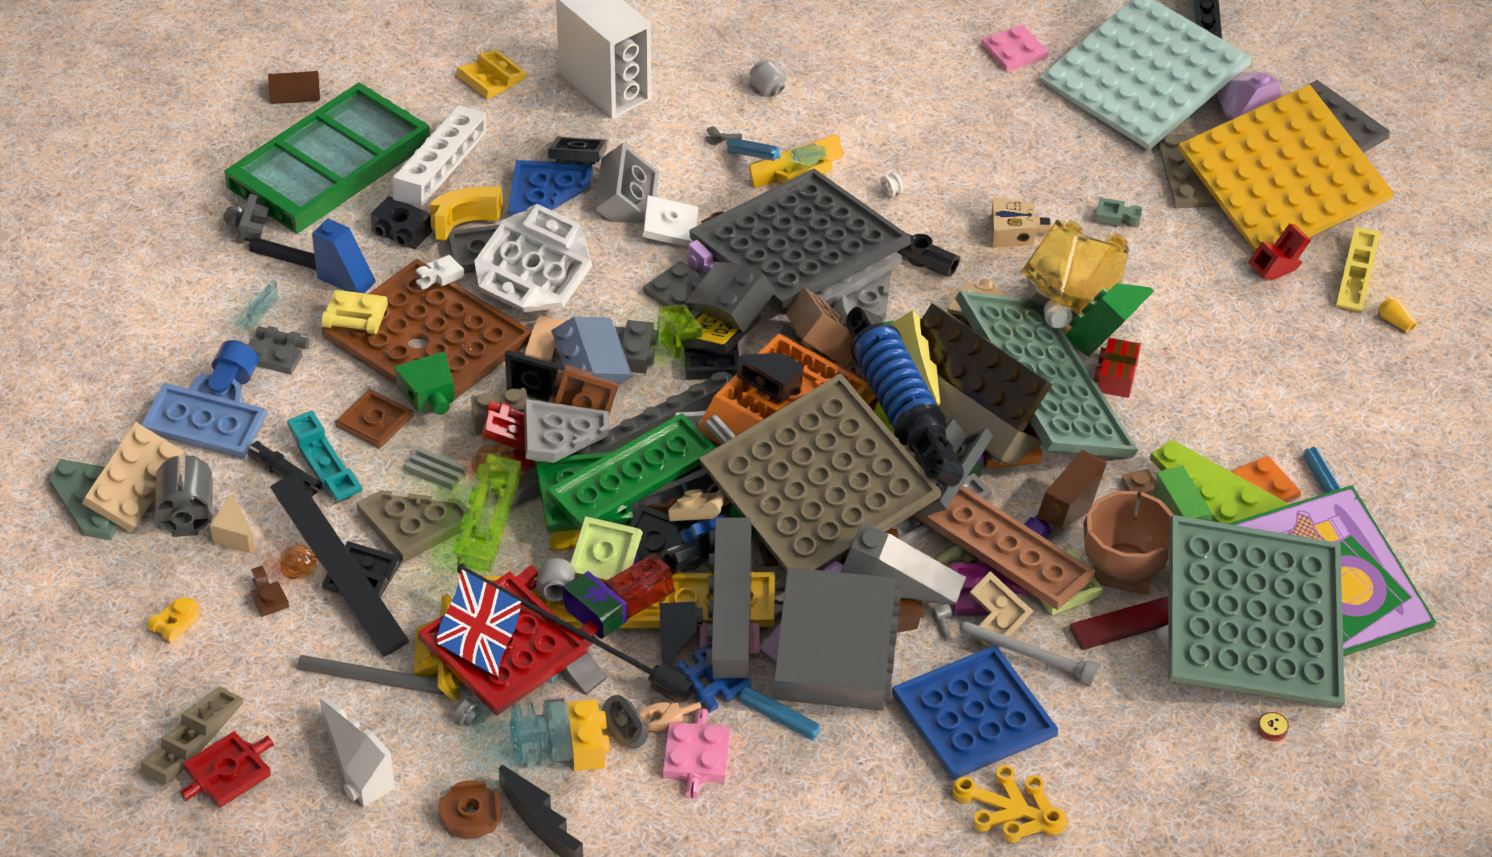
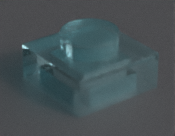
M815 143L791 150L793 160L804 166L815 165L819 159L827 157L825 147Z

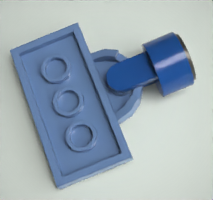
M224 341L212 361L213 373L206 376L202 373L193 381L189 389L163 383L141 425L163 438L245 459L248 449L251 447L267 416L265 408L243 403L244 398L240 384H247L250 381L259 363L257 353L252 347L241 341Z

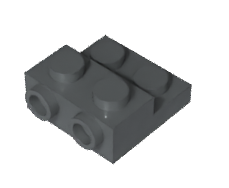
M627 320L626 327L615 326L630 371L646 374L648 365L654 364L655 349H652V346H657L659 331L654 330V322Z

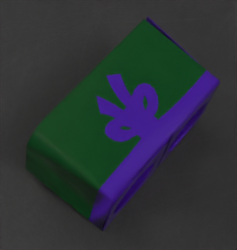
M589 571L562 586L563 604L566 610L583 625L591 621L597 626L598 632L595 635L600 639L605 638L627 622L626 602Z

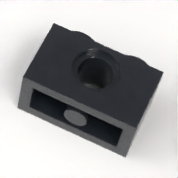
M388 196L370 213L372 231L380 237H387L396 241L403 247L408 246L416 249L433 232L431 229L430 213L407 203L393 200L391 196Z

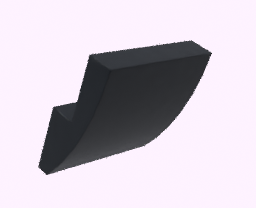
M347 541L345 547L381 598L401 565L402 560L400 556ZM327 574L322 588L340 593Z

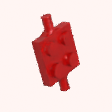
M233 731L183 763L184 771L194 782L179 791L182 799L187 802L201 792L209 796L221 808L271 776L270 767L261 759L260 754L274 746L272 739L266 735L255 744L244 741Z

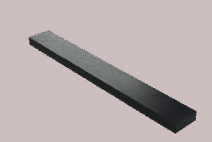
M293 472L271 485V491L382 656L385 657L408 644L407 636L296 473Z

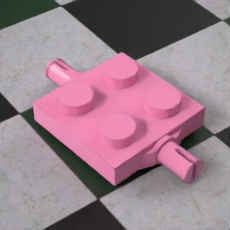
M701 708L695 711V721L692 724L669 722L663 778L679 779L686 782L685 796L687 798H691L692 788L693 798H698L699 783H725L730 726L706 724L708 711L703 709L702 718H700Z

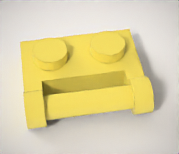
M334 290L327 311H324L322 316V327L332 328V326L367 330L369 334H377L388 305L387 297Z

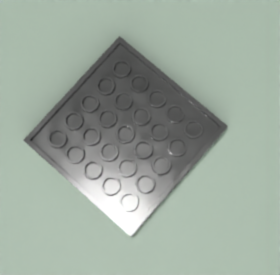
M816 169L807 171L689 230L690 239L693 241L698 240L720 262L745 264L764 273L776 291L770 300L783 310L791 306L804 287L815 294L910 245V235Z

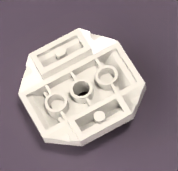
M535 204L527 208V211L514 214L502 221L475 259L478 286L481 292L526 313L564 307L592 267V262L581 224Z

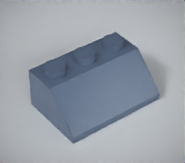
M572 317L551 330L564 370L567 364L593 372V376L618 383L619 385L633 377L613 320L610 317Z

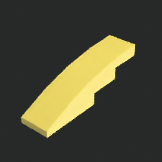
M1355 226L1336 307L1358 312L1363 311L1381 234L1380 231Z
M912 310L891 324L900 332L901 341L915 363L917 371L920 372L934 401L939 405L937 366L930 360L928 340L921 335L920 316Z

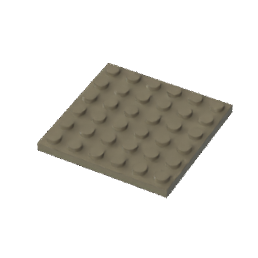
M841 373L699 458L700 465L743 518H751L752 530L786 572L788 567L823 571L829 564L839 561L848 555L861 522L882 531H887L941 497V490L932 479L926 476L921 466Z

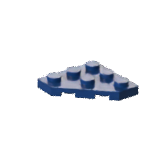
M516 160L508 217L527 211V208L535 204L553 210L591 187L592 165L574 162L557 163Z

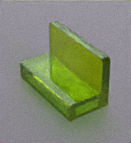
M684 304L659 307L658 337L674 359L680 358L681 340L702 338L703 328Z

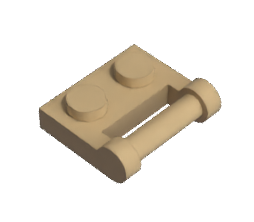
M720 489L717 493H702V490H690L685 492L668 510L670 521L713 519L720 514L722 506L728 505L730 501Z

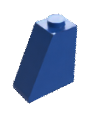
M327 218L312 233L317 278L344 291L364 294L376 283V280L350 228Z

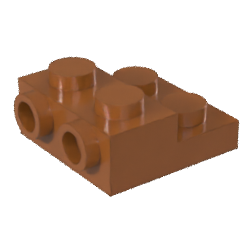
M566 364L564 371L558 370L554 386L559 387L556 397L550 396L549 403L608 411L610 414L619 384L593 376V372Z

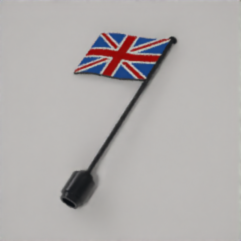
M465 563L457 566L460 578L456 593L441 621L437 636V646L498 679L501 659L516 630L521 605L650 674L648 677V681L651 682L650 689L674 702L680 701L685 703L690 697L695 682L690 680L688 674L666 662L660 666L655 665L651 669L466 568Z

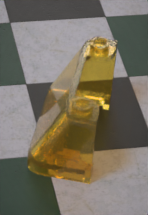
M1056 219L1021 272L1053 302L1062 306L1083 310L1091 300L1097 303L1093 298L1104 287L1109 291L1116 283L1122 284L1130 250L1127 246L1128 241L1117 233L1114 236L1108 234L1105 241L1087 237L1081 232L1083 228L1072 220L1065 222Z

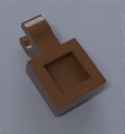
M262 565L251 569L254 576L252 580L257 588L251 590V597L261 617L289 608V601L279 582L276 581L270 584Z

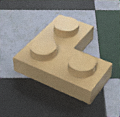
M991 572L969 593L975 601L990 613L979 626L1011 637L1034 612ZM973 637L985 649L995 645Z

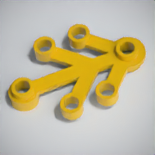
M1009 765L999 766L995 777L996 782L1002 785L1008 798L978 788L976 783L969 777H961L953 784L952 796L957 802L967 804L977 800L1001 809V811L994 813L986 810H980L975 813L973 826L980 832L989 831L991 827L1005 823L1002 833L1003 838L1007 842L1014 843L1019 841L1021 837L1041 831L1047 835H1058L1067 828V815L1061 809L1051 806L1043 792L1044 781L1037 775H1031L1026 778L1024 790L1029 796L1033 797L1038 809L1027 805L1014 781L1015 771ZM1001 774H1007L1009 777H1003ZM1031 784H1035V785H1037L1038 787L1034 788V787H1031L1030 785H1031ZM961 786L969 787V789H962ZM1023 817L1032 821L1020 825L1013 820ZM1048 818H1055L1057 820L1051 821ZM984 819V820H986V821H988V822L982 823V822H979L978 820ZM1009 830H1014V831H1016L1017 833L1012 834V833H1009L1008 831H1009Z

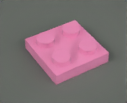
M1023 24L981 39V45L1006 72L1048 58L1049 51Z

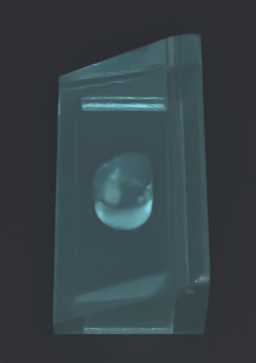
M272 279L240 316L234 324L235 326L248 331L253 330L279 299L276 280Z

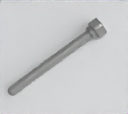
M967 621L962 622L959 626L960 631L965 634L1074 673L1081 683L1089 686L1093 682L1099 663L1087 660V662L1081 660L1079 663Z

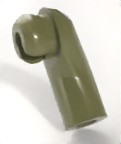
M955 543L934 556L935 560L945 566L954 560L958 562L963 561L964 563H978L979 560Z

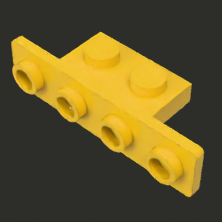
M832 134L781 152L780 159L775 161L762 159L750 163L748 168L752 186L756 189L776 181L785 183L812 169H816L825 176V173L833 170L832 161L843 158L839 135Z
M448 594L441 596V616L446 614L453 600ZM433 621L416 627L414 675L429 677L438 673V688L452 701L459 700L462 682L418 639V631Z

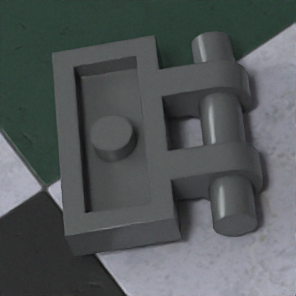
M258 326L256 336L263 338V340L251 339L248 345L255 350L259 357L258 367L292 375L303 357L302 351L296 348L307 349L310 339L302 337L297 332L285 333L279 331L276 327L268 326L265 328ZM275 341H277V342L285 343V346H281V345H277V344H273V343H274Z

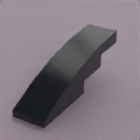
M502 764L498 768L500 787L513 809L529 829L560 857H583V843L567 833V820L551 809L550 795Z

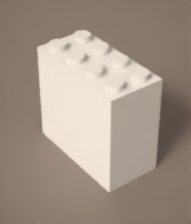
M556 0L559 74L612 119L651 100V22L624 0Z

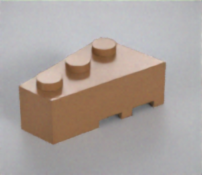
M804 287L785 312L790 320L788 324L796 330L795 334L802 339L801 343L811 351L817 349L846 368L853 359L850 351L851 343L854 339L846 327V324L843 327L838 321L840 316L823 299Z

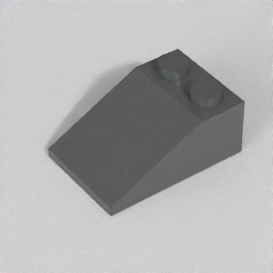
M716 262L687 298L685 304L744 333L776 291L764 273L745 264Z

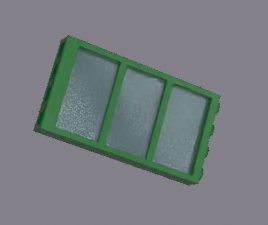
M358 82L224 170L226 186L246 201H248L250 194L256 195V204L269 207L268 215L298 234L413 156L415 151L425 143L427 137H430V127L426 122L411 115L407 110H403L389 99L382 97L371 88Z

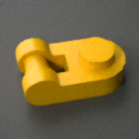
M189 597L174 600L159 615L155 614L149 619L147 629L155 634L159 632L162 634L163 639L172 643L199 617L197 602Z

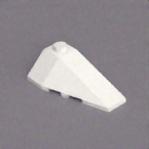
M321 696L319 698L321 713L345 781L344 790L352 801L357 799L365 807L395 789L391 752L369 729L362 732L359 728V722L355 718L348 720L341 707L327 696Z

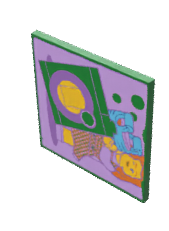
M1353 485L1228 523L1236 526L1340 543L1344 656L1433 628L1437 623Z

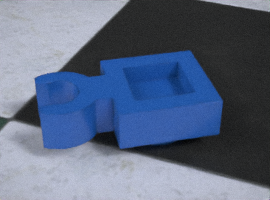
M726 515L717 516L713 519L697 520L696 524L690 526L691 528L680 532L684 543L692 541L701 535H709L710 530H715L716 518H727Z

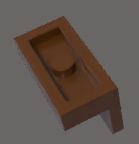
M318 71L268 74L271 104L320 100V77Z

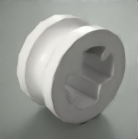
M892 172L888 176L881 177V188L890 198L894 197L895 193H903V183L897 173Z

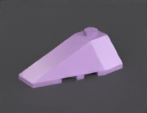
M1240 72L1215 94L1219 98L1220 105L1223 106L1225 116L1231 120L1281 98L1279 81L1267 73Z

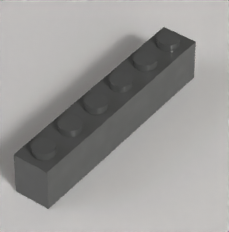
M716 518L715 530H710V547H715V553H709V569L714 571V576H709L708 586L709 594H714V599L708 600V618H713V624H707V641L712 642V648L706 649L707 666H712L713 678H750L751 518Z

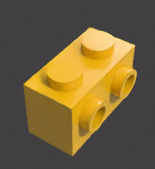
M598 699L567 702L568 727L574 771L605 768L604 754L610 753L608 735H602V729H607L605 711H599Z

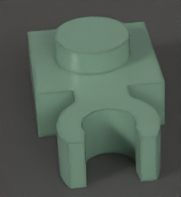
M1100 197L1095 222L1121 226V221H1124L1131 226H1139L1142 207L1137 205L1125 207V201Z

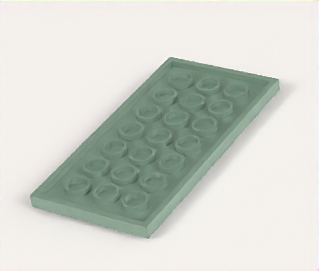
M959 291L955 300L975 332L1052 383L1051 388L1029 421L1046 450L1079 453L1084 450L1093 455L1128 458L1135 456L1138 448L1061 328H1053L1047 324L1044 307L1036 306L1030 299Z

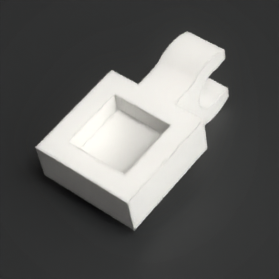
M450 255L428 263L427 267L422 266L416 269V273L421 277V279L416 280V284L421 289H426L436 282L444 286L463 278L464 268Z

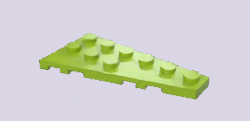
M1173 439L1151 453L1150 460L1161 471L1184 466L1211 510V521L1228 524L1289 505L1287 502Z

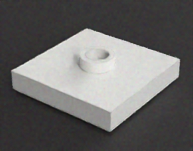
M648 195L642 237L688 247V244L693 242L690 239L689 230L697 225L698 207Z

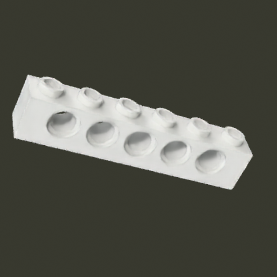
M458 105L452 113H449L446 120L437 126L436 131L430 137H427L425 143L404 163L399 172L393 175L391 179L393 200L422 207L485 134L486 112Z

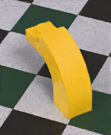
M481 186L463 188L445 193L434 199L430 204L431 229L435 230L436 240H446L452 228L463 222L474 220L498 221L503 211L502 187Z

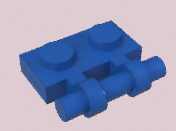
M711 642L693 652L692 660L696 664L689 667L685 660H682L675 666L678 670L688 674L690 680L695 682L693 692L696 694L695 699L697 702H700L701 706L704 705L709 712L719 707V704L714 699L715 696L720 694L727 703L739 696L745 687H751L752 684L748 678H713L712 666H707L706 649L712 648ZM703 674L711 683L706 687L698 679Z

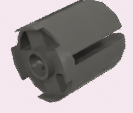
M179 455L168 458L157 469L154 522L157 528L160 525L165 530L171 531L173 537L195 536L208 523L211 524L213 478L212 471L206 462L196 456H185L184 491L183 479L180 474ZM183 512L187 513L186 517H182Z

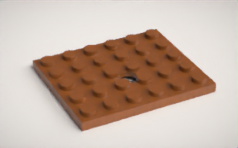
M418 259L412 261L369 293L371 295L385 296L388 302L377 334H369L367 330L338 326L321 328L323 337L395 384V366L445 352L454 383L455 399L503 363L506 350L518 351L529 342L532 333L527 327L455 282L444 286L436 282L426 289H421L416 284V280L421 279L416 273V269L422 266L427 267V265ZM412 338H425L428 340V344L422 348H412L408 345V342Z

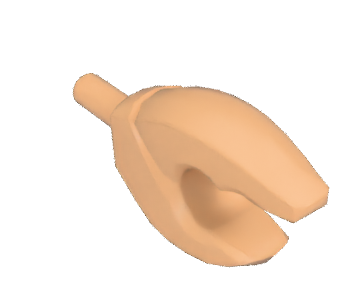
M660 702L644 708L639 714L643 720L659 717L660 719L647 724L649 732L659 733L668 731L669 722L682 723L684 714L694 712L699 708L702 709L700 702L681 708L678 702Z

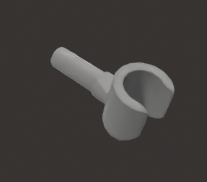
M949 604L934 605L932 617L939 624L944 640L950 641L952 638L946 619L952 616Z

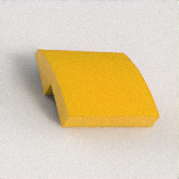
M498 50L480 53L476 63L458 66L456 71L457 77L486 99L527 78L528 74Z

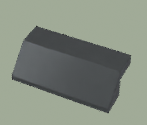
M954 419L945 422L943 427L946 431V438L952 444L953 451L963 466V478L954 487H949L932 480L941 490V497L917 513L929 516L948 508L993 437L987 428L966 435ZM914 456L913 458L915 459V461H916V462L921 466V468L923 469V467H922V465L920 464V462H919V461L916 459V457Z

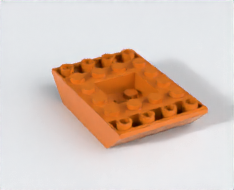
M778 334L758 354L783 353L804 366L802 386L795 391L798 395L790 396L781 404L737 378L736 374L714 395L698 429L716 447H719L722 443L705 426L706 421L711 416L717 415L737 436L840 373L868 405L876 396L866 378L817 351L809 350L799 341Z

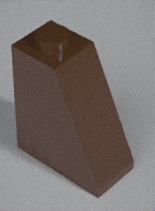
M1084 450L1080 451L1045 492L1037 518L1062 530L1087 514L1093 505L1107 462Z

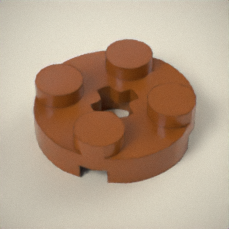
M468 780L456 783L445 797L443 794L439 801L441 824L450 835L455 837L478 838L492 833L497 828V824L502 816L499 794L495 790L493 792L491 789L486 788V784L481 781ZM470 805L477 810L473 813L464 812L467 810V806Z

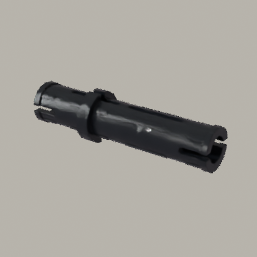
M255 441L251 444L252 447L259 450V453L250 448L248 449V456L265 465V469L270 473L275 472L285 478L295 472L311 497L318 492L310 487L311 485L320 490L322 489V482L315 479L284 459L282 453L278 451L273 452L260 441Z

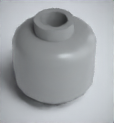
M761 60L752 67L750 83L763 96L771 94L777 96L785 89L786 74L772 60Z
M551 558L542 562L538 568L536 581L538 593L548 601H563L562 586L575 579L573 566L561 558Z

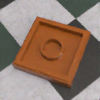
M369 389L335 421L337 428L380 449L414 416V411Z

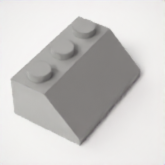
M621 143L601 159L595 210L611 222L644 223L648 195L657 196L659 171L627 145Z

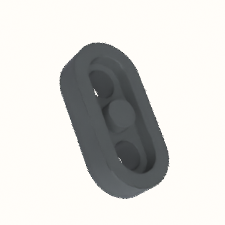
M621 695L609 697L602 707V711H605L606 724L621 744L631 749L639 748L648 738L649 729L646 722L631 701Z

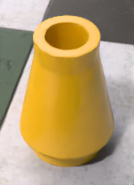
M1393 295L1386 298L1378 307V312L1381 314L1380 317L1398 327L1406 334L1418 324L1401 299L1395 298Z

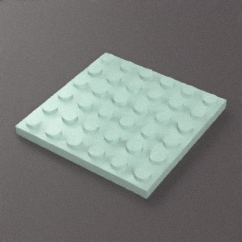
M1131 0L1040 76V81L1073 104L1147 150H1150L1251 64V56L1155 0Z

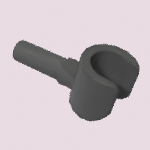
M714 126L706 130L710 136L705 138L710 145H716L732 138L742 139L741 133H720Z

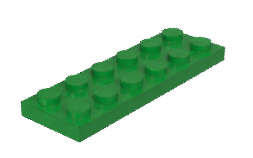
M680 413L548 488L547 497L581 531L585 516L606 520L699 466V458L717 447L683 413Z

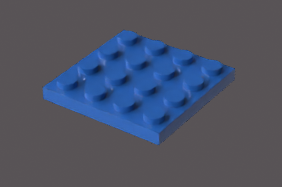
M996 645L892 687V696L952 781L1058 736V727Z

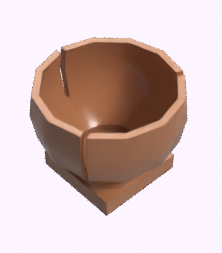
M1115 491L1097 499L1086 515L1083 523L1085 552L1095 564L1094 578L1100 585L1148 595L1153 574L1163 570L1169 561V519L1174 514L1160 499L1141 492L1138 513L1135 517L1138 491Z

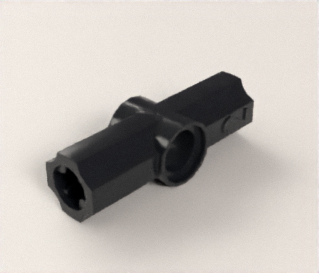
M926 234L910 235V245L897 251L898 254L907 257L908 261L914 266H927L948 276H952L956 272L960 263V256L933 245L932 238Z
M710 534L701 535L692 541L661 552V561L659 563L663 571L668 572L672 576L688 569H696L709 562V553H715V547H710Z

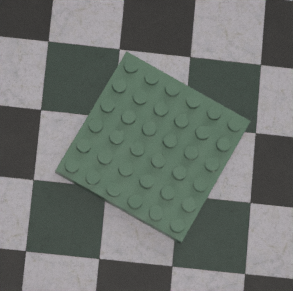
M1172 515L1169 519L1168 681L1341 708L1345 704L1340 543Z

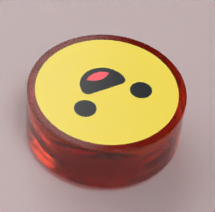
M1268 712L1259 718L1257 730L1259 735L1265 740L1277 742L1287 736L1289 722L1279 713Z

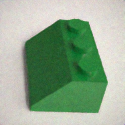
M1116 283L1109 291L1104 287L1093 298L1097 303L1091 300L1081 311L1084 316L1079 313L1069 323L1072 328L1066 334V337L1083 354L1089 357L1138 309L1154 290L1151 287Z

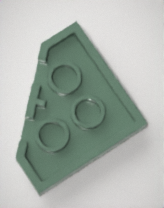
M60 459L50 477V484L54 491L57 492L84 536L112 540L118 525L82 504L85 496L105 467Z

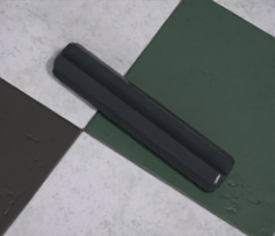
M253 237L249 242V251L316 270L315 256L312 252Z

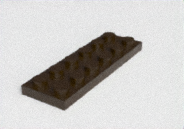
M931 303L920 321L921 335L928 340L929 357L937 366V374L1011 426L1023 432L1051 388L1052 383L939 306Z

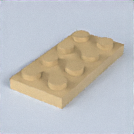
M135 422L85 496L82 504L132 533L155 498L157 469L170 457L179 455L180 458L184 451Z

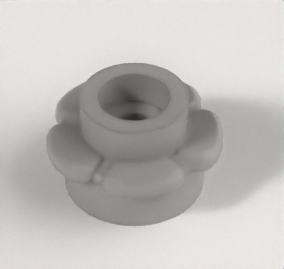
M467 698L458 707L454 718L459 721L460 726H463L465 723L471 726L480 716L481 711L478 709L480 703L478 701L473 702Z

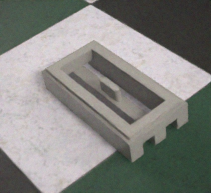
M418 447L416 455L412 454L410 462L407 461L404 464V471L453 490L467 473V466Z

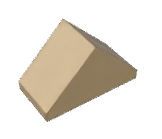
M234 495L229 496L210 524L213 543L248 553L254 552L253 533Z

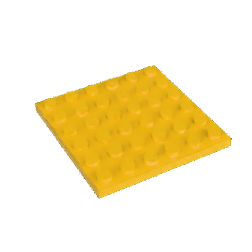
M1310 84L1179 144L1178 150L1254 252L1262 241L1275 244L1289 223L1295 224L1308 237H1312L1393 199L1394 195L1393 190Z

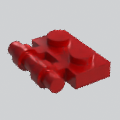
M489 401L486 408L488 413L485 417L482 437L525 452L524 412L509 408V404L504 402L498 404Z

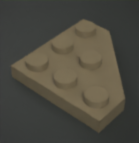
M380 490L357 502L358 512L396 555L400 556L403 562L476 524V516L460 499L448 498L447 502L432 500V496L409 493L408 497L392 495V491Z

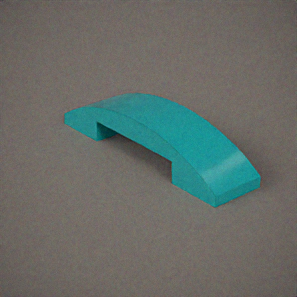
M313 410L287 420L288 427L305 461L318 480L322 482L327 493L335 501H340L363 491V487L350 468L346 469L327 440L325 429Z

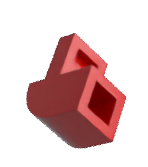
M1289 223L1275 244L1262 241L1248 263L1263 278L1277 279L1295 271L1303 263L1299 257L1311 239L1295 224Z

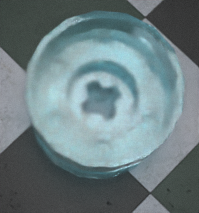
M564 697L544 700L542 714L540 715L536 714L532 702H527V716L525 717L522 716L520 704H512V714L509 722L512 749L519 762L520 769L528 768V753H533L535 766L541 765L542 751H548L552 764L573 761L570 724Z

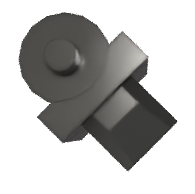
M249 195L245 210L241 206L235 205L226 208L223 218L229 227H239L236 243L244 244L245 238H261L264 227L262 224L266 223L269 207L256 204V195Z

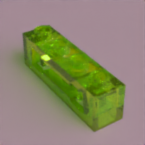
M487 454L485 464H479L476 475L479 483L477 488H472L468 503L472 506L469 513H464L461 522V529L464 532L462 538L457 537L454 544L453 554L457 555V566L465 563L468 569L491 573L521 476V461ZM491 483V493L499 496L490 522L489 543L486 547L487 534L479 532L488 503L489 485Z

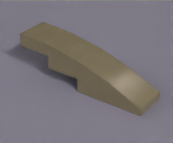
M218 687L182 713L181 724L162 737L161 748L141 762V773L166 785L184 770L183 763L203 750L241 707L244 698L222 687Z

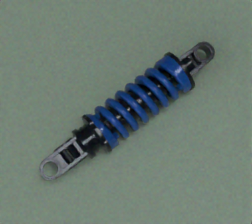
M861 307L852 308L846 317V327L854 338L850 347L851 355L859 364L880 406L883 408L889 423L894 429L895 437L898 438L902 445L908 446L915 453L916 459L922 465L928 478L949 487L958 485L963 478L964 469L953 451L952 444L946 438V431L943 427L946 421L945 414L941 412L925 381H923L920 372L917 371L915 363L901 341L900 332L894 325L883 323L880 316Z

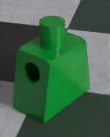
M445 352L395 366L397 388L418 412L433 409L435 414L442 415L449 410V403L455 400L454 383Z

